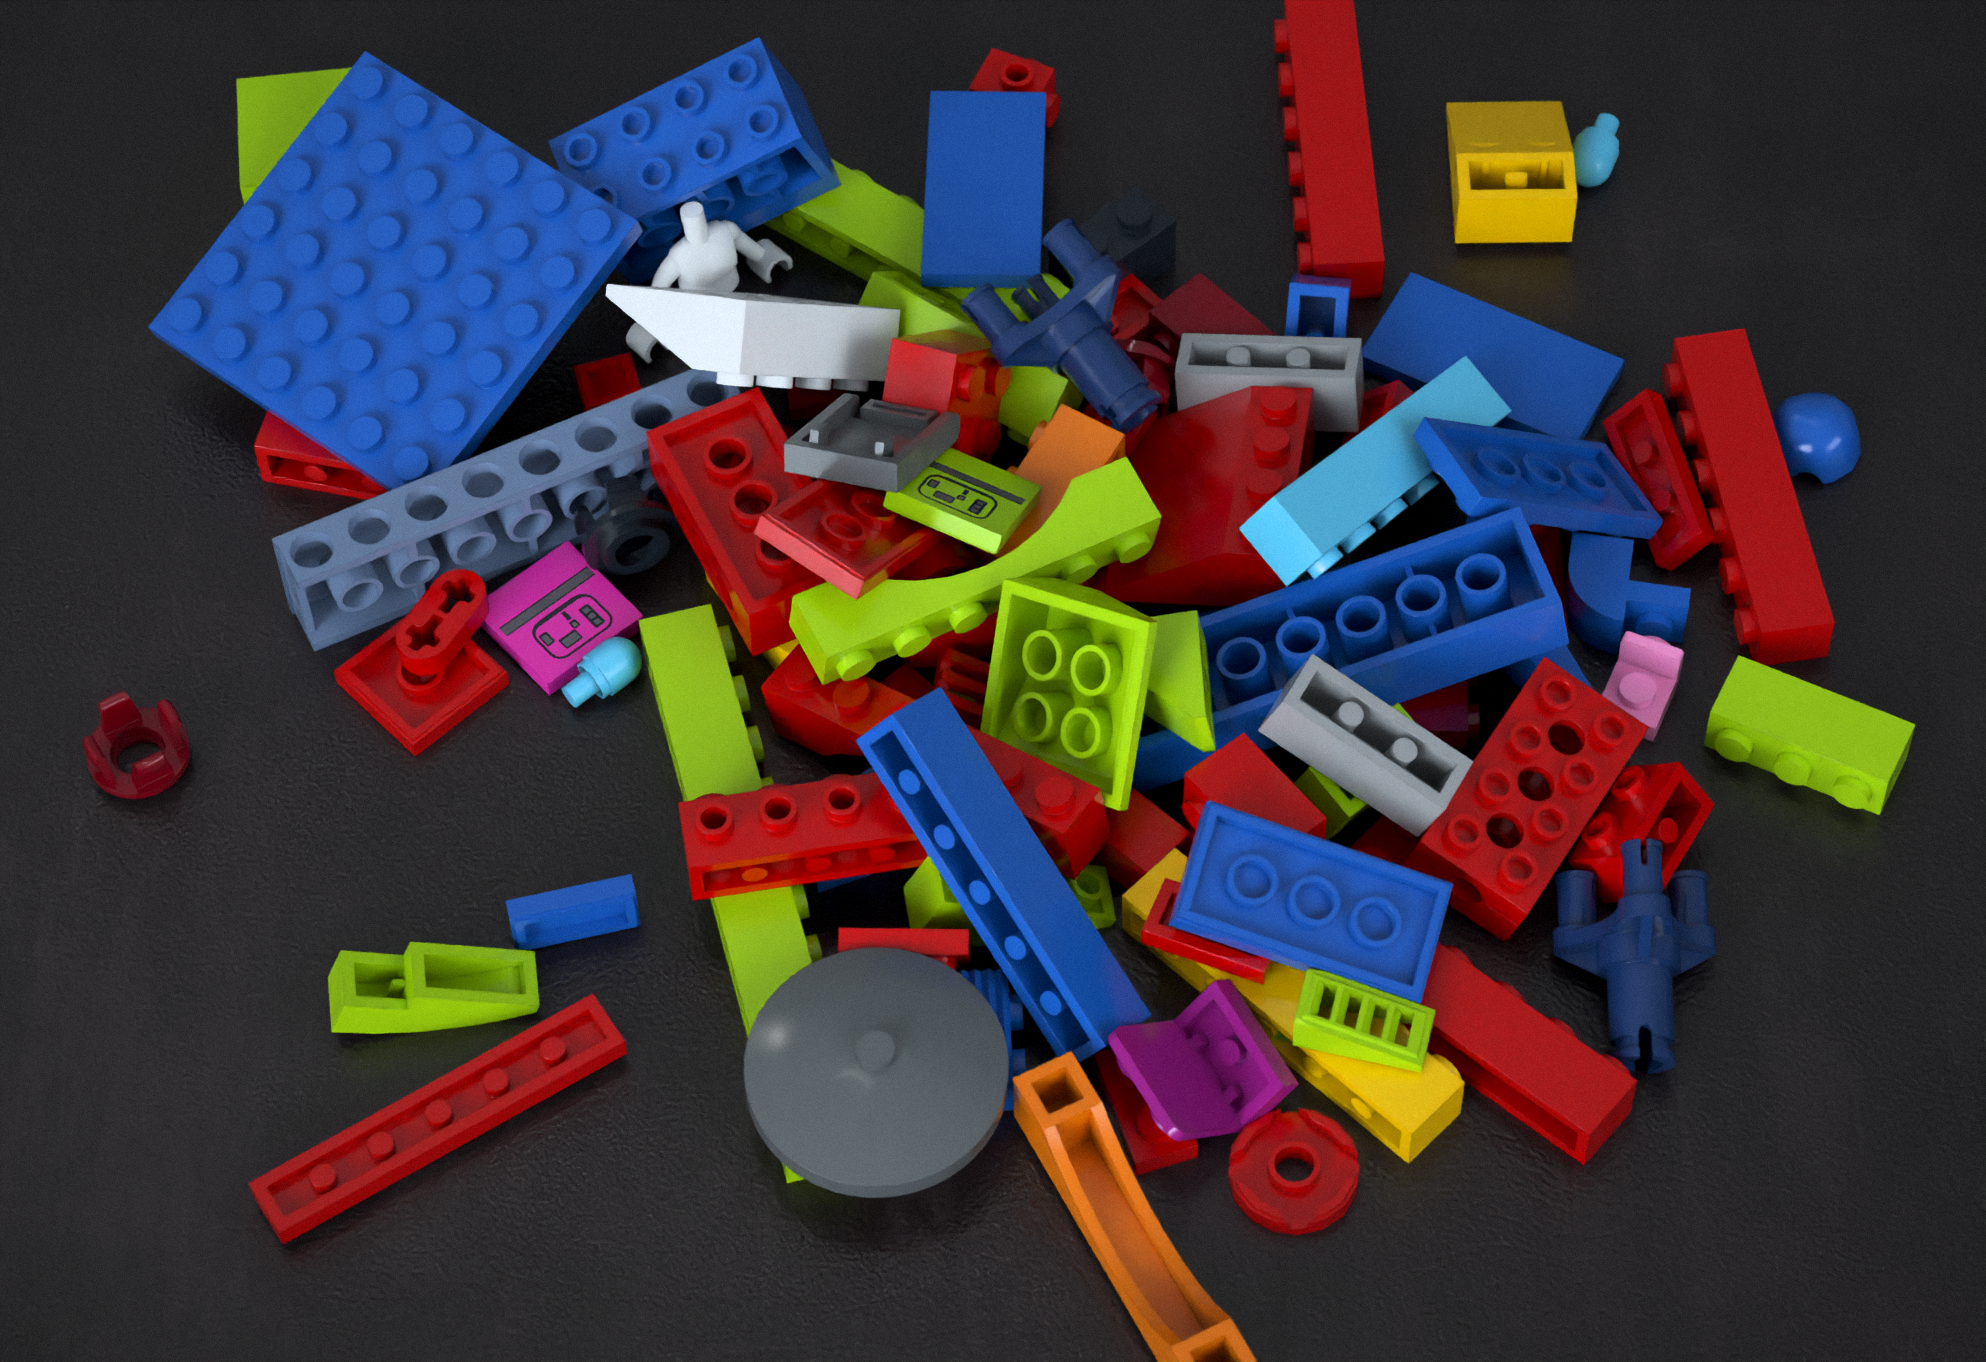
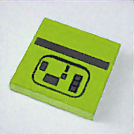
M949 447L898 493L887 491L883 506L892 512L977 548L997 554L1035 508L1043 486Z

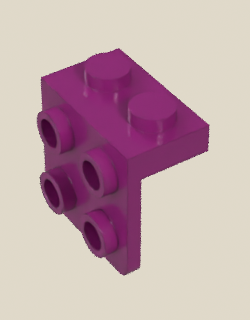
M1230 979L1215 980L1175 1020L1119 1026L1108 1036V1043L1117 1056L1118 1066L1134 1082L1151 1109L1153 1121L1164 1133L1176 1141L1241 1132L1245 1125L1269 1113L1299 1085Z

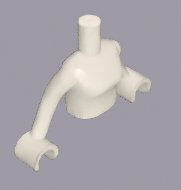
M693 201L685 203L680 208L685 236L669 249L667 257L660 264L654 275L651 287L670 288L677 279L680 289L733 292L739 283V275L736 268V251L746 257L748 267L767 283L772 281L770 271L776 263L788 271L793 267V261L788 254L772 241L762 239L755 242L732 221L713 220L707 223L703 206ZM637 322L631 326L627 333V345L647 363L652 361L650 351L657 342L663 348L669 350Z

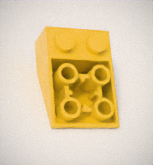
M1562 102L1446 103L1455 243L1572 242L1577 205L1574 151Z

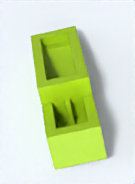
M410 942L404 955L340 950L328 975L331 1032L412 1033L458 1028L533 1014L540 1007L535 951Z

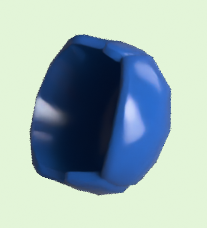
M1808 392L1788 397L1779 403L1772 414L1773 423L1791 477H1795L1801 472L1814 474L1823 484L1832 483L1851 472L1862 454L1856 417L1847 405L1833 395L1823 392Z

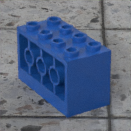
M760 37L548 141L560 173L639 222L643 229L642 234L615 267L633 286L654 277L660 264L667 257L669 249L685 236L680 215V208L685 203L693 201L700 203L703 206L707 223L713 220H729L734 222L742 232H746L842 185L801 87Z

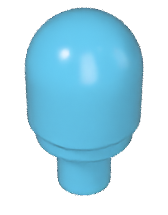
M1601 113L1598 115L1593 127H1587L1577 135L1572 147L1574 151L1576 183L1578 185L1595 187L1605 182L1610 176L1619 156V141L1615 137L1619 127V120L1615 116Z
M611 637L604 640L583 656V661L577 664L580 674L563 686L561 690L566 699L575 708L595 693L602 699L608 695H615L638 676L642 667V656L639 648L631 640L624 637Z

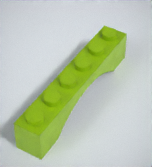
M1124 457L1073 478L1060 504L1042 527L1015 550L983 567L951 577L918 581L886 579L858 600H855L827 581L793 595L789 625L822 685L842 678L843 681H852L867 674L879 661L896 654L900 657L914 655L926 648L932 639L953 630L958 634L965 633L978 627L986 620L988 615L999 611L1003 579L1055 577L1081 584L1091 578L1103 566L1117 560L1121 563H1130L1141 558L1154 545L1162 516L1128 458Z

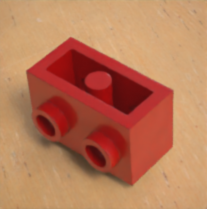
M1680 762L1625 767L1611 786V792L1596 816L1586 824L1581 832V840L1568 859V862L1575 870L1591 871L1593 875H1597L1596 895L1604 904L1618 903V900L1624 897L1623 860L1620 851V845L1623 842L1632 839L1641 840L1642 865L1643 849H1646V840L1655 839L1662 842L1664 890L1714 808L1715 804Z

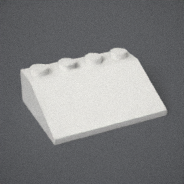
M607 284L606 297L692 369L717 372V384L753 387L754 376H757L756 385L792 388L793 377H795V387L831 390V382L834 379V389L868 392L869 381H885L892 338L898 337L900 310L756 293Z

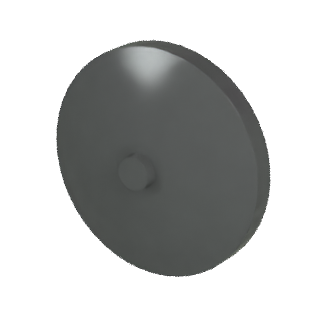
M893 948L849 950L822 958L804 967L779 986L766 1001L751 1028L744 1056L746 1099L752 1120L765 1144L786 1167L800 1177L819 1187L849 1196L865 1198L902 1196L929 1188L951 1177L974 1159L987 1144L1000 1121L1007 1099L1009 1081L1007 1043L1001 1024L989 1002L969 980L951 967L936 959L907 950Z

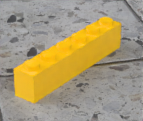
M1176 848L1170 851L1122 895V928L1140 943L1142 928L1164 879L1168 878L1181 883L1188 858ZM1141 943L1200 993L1205 991L1215 980L1230 979L1269 1039L1273 1038L1278 1032H1281L1293 1042L1294 1019L1306 975L1305 971L1274 961L1264 985ZM1320 1006L1318 1016L1329 1020L1332 1008ZM1347 1011L1343 1025L1355 1029L1359 1014ZM1373 1017L1369 1034L1381 1038L1385 1019ZM1399 1022L1394 1043L1406 1047L1410 1033L1401 1022ZM1270 1039L1286 1064L1408 1164L1461 1114L1465 1082L1461 1080V1076L1454 1065L1441 1055L1434 1054L1432 1056L1426 1052L1421 1073L1292 1045V1043Z

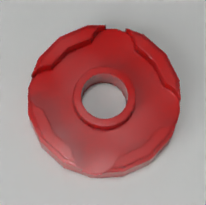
M1298 1108V1113L1290 1111L1281 1113V1109L1266 1113L1243 1127L1231 1146L1228 1181L1235 1203L1251 1221L1272 1232L1302 1235L1324 1230L1345 1215L1357 1195L1360 1172L1358 1153L1353 1139L1337 1121L1316 1110ZM1300 1159L1310 1166L1312 1173L1302 1181L1293 1182L1282 1178L1277 1173L1276 1167L1284 1160Z

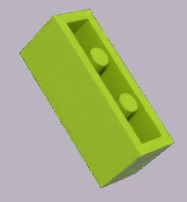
M1738 655L1710 711L1704 746L1716 750L1728 760L1746 762L1772 772L1786 783L1804 785L1830 795L1849 808L1865 809L1880 815L1907 759L1916 724Z

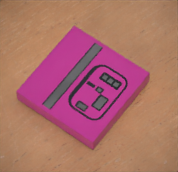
M567 540L488 596L489 612L480 626L550 696L580 674L577 664L583 661L585 654L601 642L611 637L629 639L640 631L639 620L644 619V615L598 570H593L588 565L585 557Z

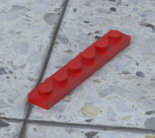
M592 993L249 1182L251 1193L284 1245L626 1055L625 1040Z

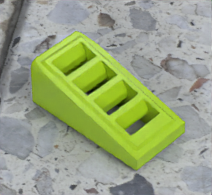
M1307 968L1294 1019L1292 1045L1422 1073L1436 1010L1329 972ZM1320 1006L1332 1008L1329 1020L1318 1016ZM1347 1011L1359 1014L1355 1029L1343 1025ZM1373 1017L1385 1019L1381 1038L1369 1034ZM1399 1022L1411 1025L1406 1047L1394 1043Z

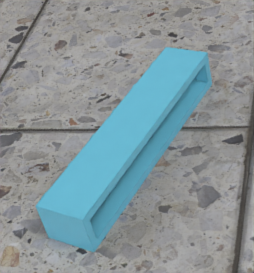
M1464 356L1273 496L1238 529L1286 586L1306 571L1316 580L1344 556L1339 551V546L1347 555L1350 554L1376 532L1370 524L1371 522L1381 530L1408 507L1402 498H1405L1412 506L1440 483L1434 474L1444 482L1443 478L1431 469L1427 462L1428 457L1413 438V434L1424 417L1494 427L1512 410L1472 362Z

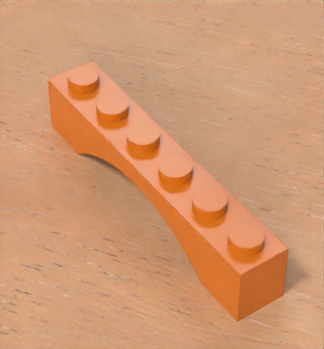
M1072 1051L1014 1077L1013 1102L1014 1116L1157 1361L1257 1362L1231 1317L1201 1287L1164 1232L1128 1164L1101 1099Z

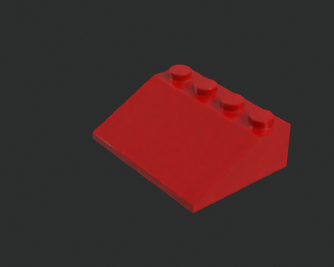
M1250 386L1157 418L1130 456L1129 461L1162 516L1155 542L1144 556L1133 562L1121 563L1117 560L1110 563L1103 593L1120 602L1232 607L1292 586L1293 582L1288 586L1282 582L1238 528L1273 496L1311 469L1315 447L1313 388Z

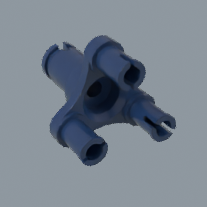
M1067 218L1054 226L1042 241L1044 246L1051 250L1074 278L1073 289L1062 299L1056 296L1046 284L1041 274H1036L1028 278L1027 282L1031 286L1030 290L1038 298L1039 302L1034 300L1022 284L1011 295V300L1022 309L1031 320L1030 323L1027 321L1020 322L997 295L990 283H985L973 290L962 301L963 304L960 305V308L964 313H967L992 344L990 352L1004 369L1012 366L1049 367L1054 374L1064 372L1104 421L1110 420L1112 423L1111 428L1127 434L1141 425L1158 409L1157 404L1163 401V397L1157 390L1149 389V380L1110 334L1114 327L1111 317L1119 283L1124 275L1123 270L1110 255H1101L1077 226L1074 218Z
M1632 839L1620 845L1623 860L1624 897L1618 900L1616 911L1600 922H1597L1596 908L1597 875H1593L1591 871L1570 870L1555 876L1558 927L1552 932V945L1555 957L1607 980L1610 1046L1615 1048V1052L1610 1056L1619 1060L1628 1069L1630 1074H1634V1060H1639L1640 1058L1639 1043H1642L1646 1049L1647 1074L1670 1070L1676 1066V1055L1670 1048L1675 1044L1672 978L1716 955V929L1709 926L1708 874L1697 870L1673 872L1667 884L1669 888V897L1663 895L1662 842L1655 839L1646 840V849H1643L1642 865L1641 840Z

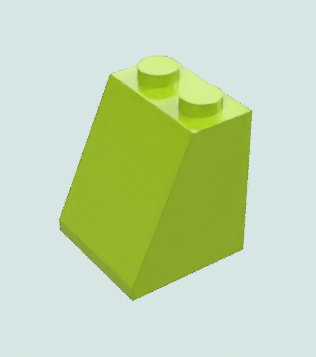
M351 68L236 79L239 176L244 204Z

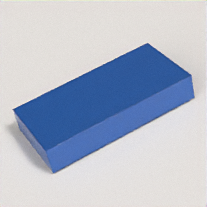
M632 874L505 901L515 950H531L641 925Z

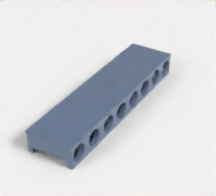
M690 369L272 538V543L289 609L292 615L296 614L314 652L408 614L433 582L445 572L453 569H466L475 572L482 578L483 582H486L540 560L567 540L573 546L583 542V535H577L574 525L576 507L579 505L586 506L595 521L610 511L606 492L607 480L634 475L649 501H653V491L659 487L651 473L646 431L741 394L737 386L717 384V372Z

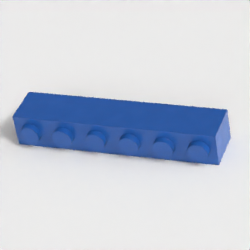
M941 686L892 713L855 740L1057 1057L1072 1051L1078 1063L1109 1045L1108 1036L1117 1027L1140 1024L1152 1016Z

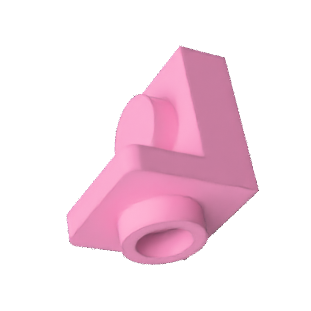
M1626 631L1620 643L1618 661L1602 696L1650 727L1643 739L1653 742L1678 686L1684 652L1680 648L1671 646L1659 637L1642 636Z

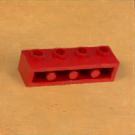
M876 773L856 776L835 774L824 778L822 781L790 786L770 784L757 791L731 795L710 793L699 796L695 800L678 802L693 901L918 867L928 856Z

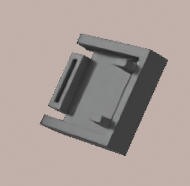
M844 393L784 442V472L898 493L956 442L960 432V416L958 413L945 411L938 417V411L870 399L860 408V398L858 395Z

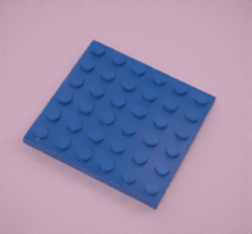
M365 51L148 328L158 339L387 491H391L471 457L642 234L643 229L634 218Z

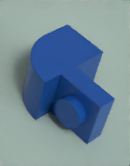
M1573 532L1565 582L1567 621L1573 631L1592 647L1615 655L1619 654L1621 635H1624L1626 631L1642 636L1659 637L1665 641L1682 643L1691 588L1631 581L1629 576L1634 540Z

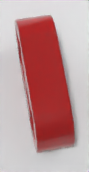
M453 569L443 573L433 582L401 622L396 631V646L403 667L410 673L428 676L443 671L450 665L484 622L489 612V601L486 586L479 575L466 569ZM468 594L471 597V602L468 603L461 599ZM451 597L460 600L452 609L449 603ZM434 635L435 647L424 645L418 651L415 650L414 642L426 644Z

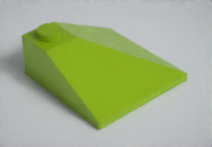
M1055 577L1003 579L980 731L1100 788L1106 807L1118 811L1128 810L1158 622L1099 590Z

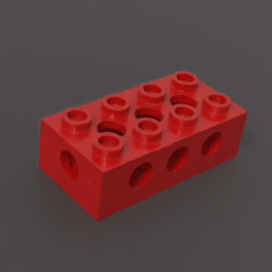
M759 387L646 431L652 476L752 656L797 639L789 625L793 595L827 581L754 534V531L762 514L813 481L810 476L784 472V442L788 438Z
M1543 657L1474 758L1471 767L1445 811L1427 828L1402 866L1453 883L1448 905L1506 943L1528 915L1650 727L1546 657Z

